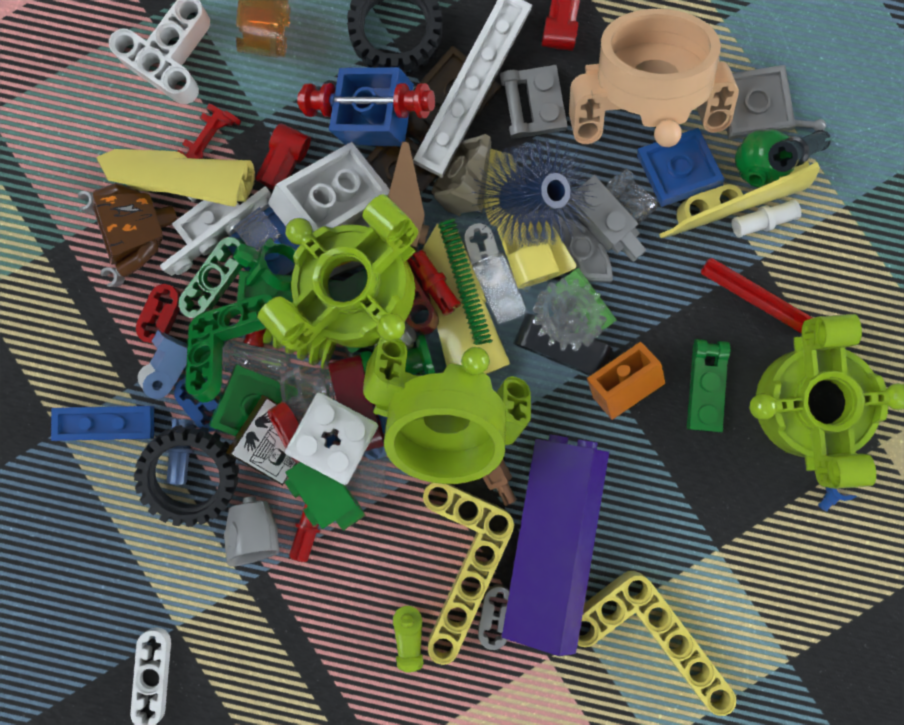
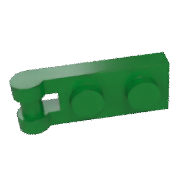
M695 339L687 419V429L723 432L727 364L730 356L729 342L718 341L717 344L707 343V340ZM706 356L715 357L714 366L705 365Z

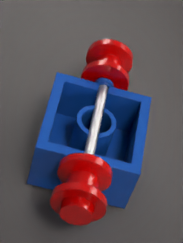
M399 67L339 68L336 87L332 83H325L318 90L313 83H306L298 93L297 103L306 117L316 116L318 110H321L325 117H331L329 131L345 145L352 142L354 145L401 146L402 141L405 142L410 111H415L418 118H427L429 113L434 110L435 95L426 83H419L416 89L413 90L414 84Z

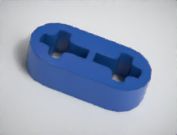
M186 378L180 380L174 389V397L178 404L199 428L202 426L209 428L208 432L219 431L210 427L209 423H205L207 414L202 409L205 406L208 411L214 412L219 402L215 397L213 400L205 403L199 402L198 404L192 398L185 399L184 396L187 393L185 389Z

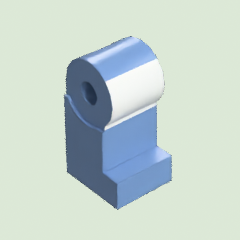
M157 330L152 339L157 351L150 363L144 366L138 374V383L144 393L153 399L167 396L187 364L188 344Z

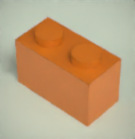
M639 342L587 378L593 399L612 420L665 384L661 362L642 342Z

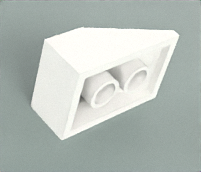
M350 142L277 183L268 204L285 226L294 218H304L310 222L314 232L323 226L334 228L342 225H352L362 217L363 211L370 201L381 194L388 196L390 189L355 145Z

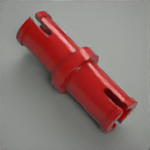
M424 250L413 254L415 260L410 257L407 262L422 282L421 288L423 291L431 295L442 311L443 316L454 312L455 309L453 307L459 308L461 302L445 282L447 278L444 273L437 271Z

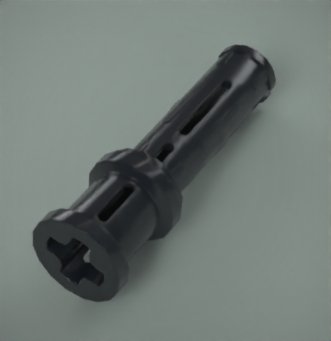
M818 130L805 137L792 136L777 142L768 152L769 163L773 169L779 172H786L800 166L809 159L810 155L829 147L831 140L825 141V139L829 138L830 134L825 130ZM784 150L792 152L793 157L780 158V152Z

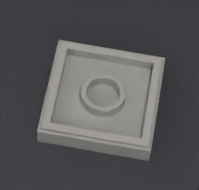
M785 65L732 73L738 86L739 94L733 120L727 127L728 140L743 138L751 132L758 130L775 129L782 132L795 128Z

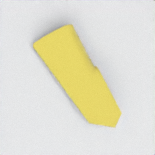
M807 160L804 164L795 167L789 175L779 177L778 180L746 194H743L737 186L731 184L696 194L680 204L676 213L679 224L670 230L660 233V238L670 237L726 218L729 215L803 191L810 187L816 179L820 169L819 163L815 162L809 165ZM721 194L727 196L729 201L721 204ZM690 205H696L701 213L692 216L689 210Z

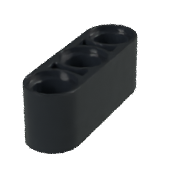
M525 313L513 344L522 349L588 376H591L607 365L613 348L604 343L529 313Z

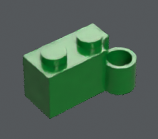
M299 462L285 472L289 478L285 481L286 486L295 498L301 496L307 505L303 511L313 526L319 524L324 529L336 521L344 531L366 516L346 485L335 481L302 462Z

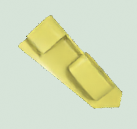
M114 149L96 157L108 181L126 184L128 187L139 191L167 192L232 207L237 205V201L246 202L255 180L254 166L249 160L187 158L176 151Z
M491 149L489 162L492 164L494 169L498 170L497 173L500 176L506 178L504 175L499 173L501 172L499 170L501 168L497 165L498 162L495 159V154L497 152V158L499 157L500 161L503 163V169L505 168L506 170L510 171L507 167L504 166L506 164L503 161V153L501 151ZM489 172L487 173L489 176H491V177H493V178H495V179H497V180H500V179H498L497 177H495L494 175H492L491 173H489ZM486 181V184L499 187L493 183ZM485 189L487 191L485 194L499 195L495 194L499 192ZM499 198L484 199V203L498 201ZM499 202L483 204V207L485 209L499 204ZM498 207L486 214L487 218L489 219L501 209ZM509 214L504 217L503 223L497 229L517 287L520 289L553 279L573 271L577 267L563 241L561 242L558 233L554 234L556 235L555 238H551V228L547 220L545 227L549 235L546 239H543V245L540 237L536 239L533 236L535 246L534 243L530 242L528 247V242L524 235L519 247L516 236L519 224L513 230L512 244L509 234L511 235L509 231L511 226L509 227L513 220L508 223V229L503 238V224L507 221L505 219ZM502 215L493 220L490 224L493 225ZM530 221L529 228H528V231H529V232L531 231V229H532V227H533L531 221ZM538 221L536 228L539 231L538 234H541L542 226Z
M436 224L422 250L426 252V255L437 271L444 273L447 278L445 282L461 302L462 299L459 298L461 294L458 293L460 289L456 288L458 284L455 283L456 279L453 278L455 274L452 273L453 269L450 268L452 264L449 263L450 259L447 258L449 254L446 253L447 249L444 248L445 244L443 243L444 239L441 238V229L438 228L439 224ZM460 236L457 237V238H454V239H450V240H448V241H452V240L458 239V238H460ZM462 241L459 242V243L451 244V245H449V246H454V245H456V244H460V243H462ZM463 245L462 247L457 248V249H453V250H451V251H455V250H458V249H461V248H464V249H465V247H464V245ZM465 250L464 252L455 254L453 256H457L463 253L467 254V252ZM467 254L466 257L454 261L468 259L467 262L456 266L468 263L470 264L469 267L457 271L471 269L470 272L459 276L473 274L472 277L461 281L474 279L473 282L463 286L474 283L476 284L475 287L464 291L478 289L476 292L466 296L479 294L478 297L468 301L480 299V302L469 306L482 304L481 307L471 311L483 309V312L473 316L485 314L484 317L477 320L486 319V322L479 325L488 324L486 328L481 330L489 329L490 331L482 335L490 334L491 337L484 340L492 339L493 341L480 345L473 344L475 340L472 339L473 335L470 334V325L467 324V314L464 313L465 309L462 308L464 304L461 303L459 308L453 307L455 309L454 312L443 316L442 311L430 294L429 296L439 316L437 329L446 367L448 364L462 365L463 353L471 347H480L489 356L490 363L488 369L483 372L487 375L510 365V362L486 307L483 290Z

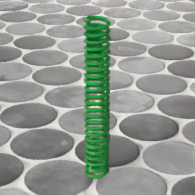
M451 218L440 222L438 228L441 229L440 233L442 234L441 238L444 239V248L447 249L446 253L449 254L447 258L450 259L449 263L452 264L450 268L453 269L452 273L455 274L453 278L456 279L455 283L458 284L456 288L460 289L458 291L461 294L459 298L462 299L461 303L464 304L462 308L465 309L464 313L467 314L466 319H468L467 324L470 325L469 329H471L470 334L473 335L472 339L475 340L473 344L491 343L492 339L484 340L491 337L490 334L482 335L490 330H481L486 328L488 324L479 325L486 322V319L477 320L484 317L485 314L473 316L483 312V309L471 311L481 307L482 304L469 306L480 302V299L468 301L478 297L479 294L466 296L476 292L478 289L464 291L475 287L476 284L474 283L463 286L473 282L474 279L461 281L472 277L473 274L459 276L470 272L471 269L457 271L469 267L470 264L468 263L456 266L467 262L468 259L454 261L466 257L467 254L465 253L453 256L464 252L465 249L461 248L451 251L462 247L464 244L460 243L449 246L462 241L461 238L448 241L461 235L456 233L459 231L458 228L451 229L458 225L453 223L456 219Z

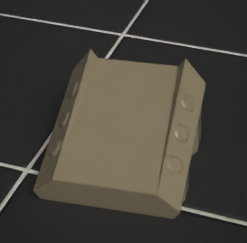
M484 134L462 141L443 178L439 176L432 188V194L446 211L461 216V213L483 209L482 203H484V199L475 198H484L482 196H485V192L482 191H485L486 188L483 187H486V185L482 183L486 184L487 180L485 173H488V167L486 166H489L490 136Z

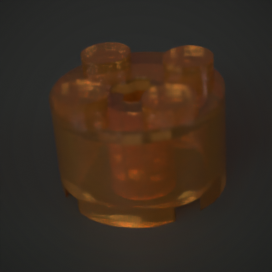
M289 0L238 1L236 27H239V31L243 33V38L236 37L238 53L271 58L286 56L287 38H285V26L289 27L291 18Z

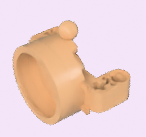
M671 9L634 11L611 22L602 34L599 64L585 65L586 73L576 77L570 87L569 116L575 140L581 144H591L599 140L603 133L605 111L618 109L639 114L644 126L656 127L654 139L662 147L669 148L679 142L682 136L679 124L685 123L691 111L695 108L698 110L706 131L717 133L725 130L733 120L739 89L729 65L725 62H719L721 43L715 30L698 17Z

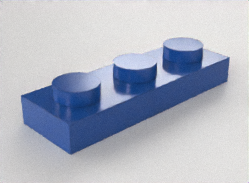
M154 406L51 408V441L154 439Z

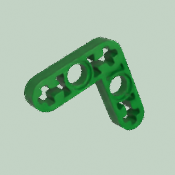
M262 294L197 315L191 321L188 329L185 386L186 391L196 400L202 403L209 402L221 390L223 341L266 329L257 317L260 309L273 299L270 295ZM241 314L240 320L235 325L229 326L230 320L234 316ZM206 351H211L209 358L199 363L201 355Z

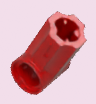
M551 0L549 17H546L541 46L573 52L578 30L576 18L580 0Z
M279 123L271 135L269 141L270 150L255 179L274 190L277 183L291 176L297 162L300 163L305 158L311 144V137L283 123Z

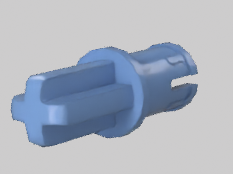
M172 419L171 421L172 428L179 425L186 427L188 424H193V420ZM176 446L166 450V452H169L167 483L174 485L186 484L189 453H193V450H190V446Z

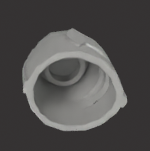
M245 497L242 504L230 507L224 532L226 560L230 567L254 563L279 553L277 525L267 501L256 502V497Z

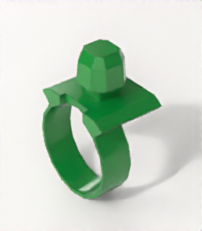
M272 238L268 239L259 251H256V248L247 244L240 243L233 258L244 267H250L245 281L247 287L254 285L261 276L267 284L281 291L291 290V282L281 280L275 276L268 268L264 258L269 253H278L286 256L295 265L293 255L296 250L285 244H275Z

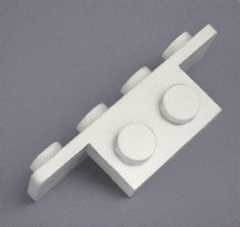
M263 187L241 205L237 202L235 207L205 200L201 201L172 223L187 245L160 265L161 269L171 276L186 272L192 267L194 259L201 254L207 255L211 253L217 246L218 241L228 234L231 236L245 225L244 222L253 215L258 216L267 209L272 195L267 187Z

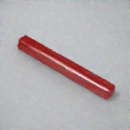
M713 258L708 259L702 267V275L802 333L804 321L813 318Z

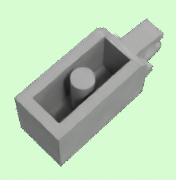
M594 175L583 184L588 186H583L576 190L593 192L575 193L588 196L571 195L577 196L571 198L579 199L580 201L577 202L581 204H570L578 207L576 209L582 213H576L571 206H565L578 216L576 218L588 228L587 230L602 243L607 251L613 249L618 254L622 250L634 262L646 252L644 246L636 238L640 234L636 229L638 223Z

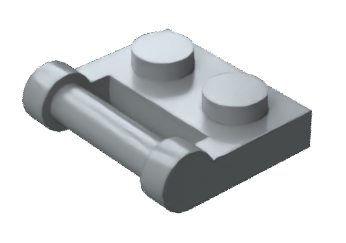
M557 65L521 71L508 70L500 74L501 85L505 86L512 125L509 127L511 138L535 136L565 131L567 129ZM526 84L532 123H524L518 85Z

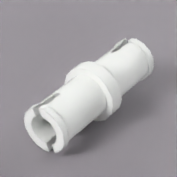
M795 199L772 207L768 205L761 206L756 212L734 217L732 219V229L738 238L760 230L771 231L775 229L776 225L801 218V208Z

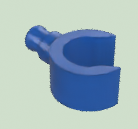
M825 487L827 493L823 496L824 499L818 506L827 512L839 500L849 501L857 496L840 494L837 489Z

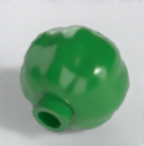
M775 129L758 130L748 134L742 141V144L739 145L734 157L735 165L739 170L741 178L751 186L760 188L778 180L779 177L789 175L794 168L786 172H779L773 169L768 160V152L775 143L790 137ZM784 150L780 152V158L793 157V154Z

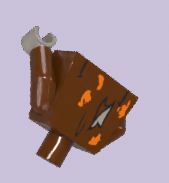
M119 183L97 189L93 194L87 191L78 193L79 199L83 201L89 200L86 206L79 207V209L89 214H95L111 265L116 264V268L106 267L101 270V276H108L111 273L114 275V280L108 283L107 287L121 286L124 283L125 277L143 267L158 251L163 238L161 228L172 226V223L177 220L172 205L154 209L148 193H140L137 189Z

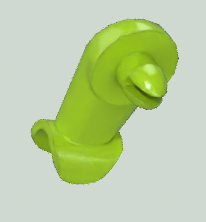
M403 606L393 616L398 650L396 662L398 669L411 673L423 667V654H421L422 616L418 609L413 606Z

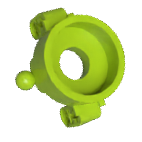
M381 194L375 197L364 209L362 216L370 227L342 225L330 228L323 226L313 232L310 222L304 218H294L288 222L285 232L286 237L291 243L300 245L293 255L295 262L291 280L293 302L291 303L280 296L275 297L260 309L257 317L281 345L293 351H299L309 343L314 348H317L325 339H329L342 346L359 348L375 345L380 338L386 341H396L402 337L405 332L404 322L411 311L415 296L414 277L407 260L416 252L410 245L416 239L418 229L412 220L387 195ZM348 261L363 264L367 270L368 279L362 293L352 301H335L328 290L329 276L334 268Z
M856 314L819 316L804 321L802 337L793 338L795 351L782 355L766 369L758 384L756 396L752 398L749 406L751 414L759 420L765 434L775 445L790 454L805 457L806 471L815 470L818 483L822 487L834 489L866 487L875 484L876 466L873 458L868 454H857L856 451L871 439L879 423L886 420L888 406L894 410L904 409V384L895 383L886 388L882 376L875 374L859 356L845 349V347L858 345L861 340L862 327ZM822 380L831 381L836 384L843 392L845 398V409L841 417L829 424H823L816 420L811 414L808 405L809 393L812 387Z
M380 338L367 362L363 394L368 401L376 405L373 413L387 417L384 448L390 461L398 469L414 478L439 484L466 483L480 479L495 470L503 460L505 445L513 444L530 422L531 391L528 384L518 377L510 376L504 380L495 392L492 389L490 377L483 373L488 369L490 363L489 356L480 347L467 349L461 359L462 365L448 364L443 373L419 377L405 372L407 359L405 343L401 339L386 341Z

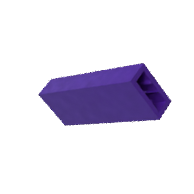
M549 434L548 441L535 439L502 638L560 657L576 654L609 452L597 450V442L578 439L577 446L568 444L569 438Z

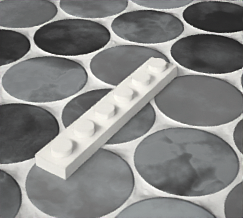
M497 0L413 159L414 164L443 178L529 15L532 4L524 0Z

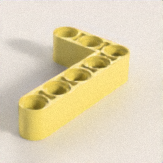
M431 482L427 485L423 494L426 507L477 532L428 641L430 658L437 664L445 665L454 661L458 655L511 537L514 522L510 514L497 505L451 484ZM435 487L445 489L448 494L445 503L440 505L432 503L429 499L431 489ZM465 501H472L477 505V513L472 518H464L458 511L459 506ZM495 515H502L507 519V526L501 532H494L489 528V522ZM481 546H489L494 551L493 557L487 562H481L475 557L477 549ZM467 577H476L480 581L479 588L474 592L465 591L461 586L462 581ZM456 607L462 608L466 612V617L461 622H453L449 619L448 612ZM443 638L452 643V648L444 653L437 651L434 647L435 642Z
M637 571L623 573L584 603L582 621L590 622L591 628L587 634L579 636L578 646L590 647L635 613L697 697L713 714L726 716L735 709L736 696L733 690L654 585ZM640 580L643 586L641 592L635 596L629 595L628 587L631 582ZM607 601H615L617 604L616 611L611 615H603L601 612L603 604ZM657 607L662 608V617L656 622H650L648 617L650 611ZM675 635H682V644L676 649L669 648L670 639ZM696 662H702V671L697 675H690L691 666ZM723 690L722 698L719 701H710L714 691Z

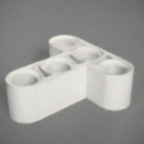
M176 0L147 41L131 30L119 29L111 34L109 47L125 67L180 104H189L197 98L199 88L196 81L182 65L208 31L210 18L199 0ZM198 12L194 19L186 20L190 13ZM179 37L176 44L168 46L172 38ZM134 45L130 52L123 53L127 46ZM160 63L158 69L149 72L151 65ZM186 80V84L182 89L174 90L175 85L179 81Z

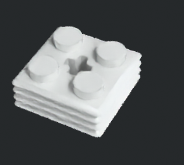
M317 393L287 446L285 453L335 481L346 485L373 438L378 424L324 394ZM334 429H337L339 431L337 437L342 440L339 446L333 444L329 449L325 446L327 440L323 436L325 432L332 433Z

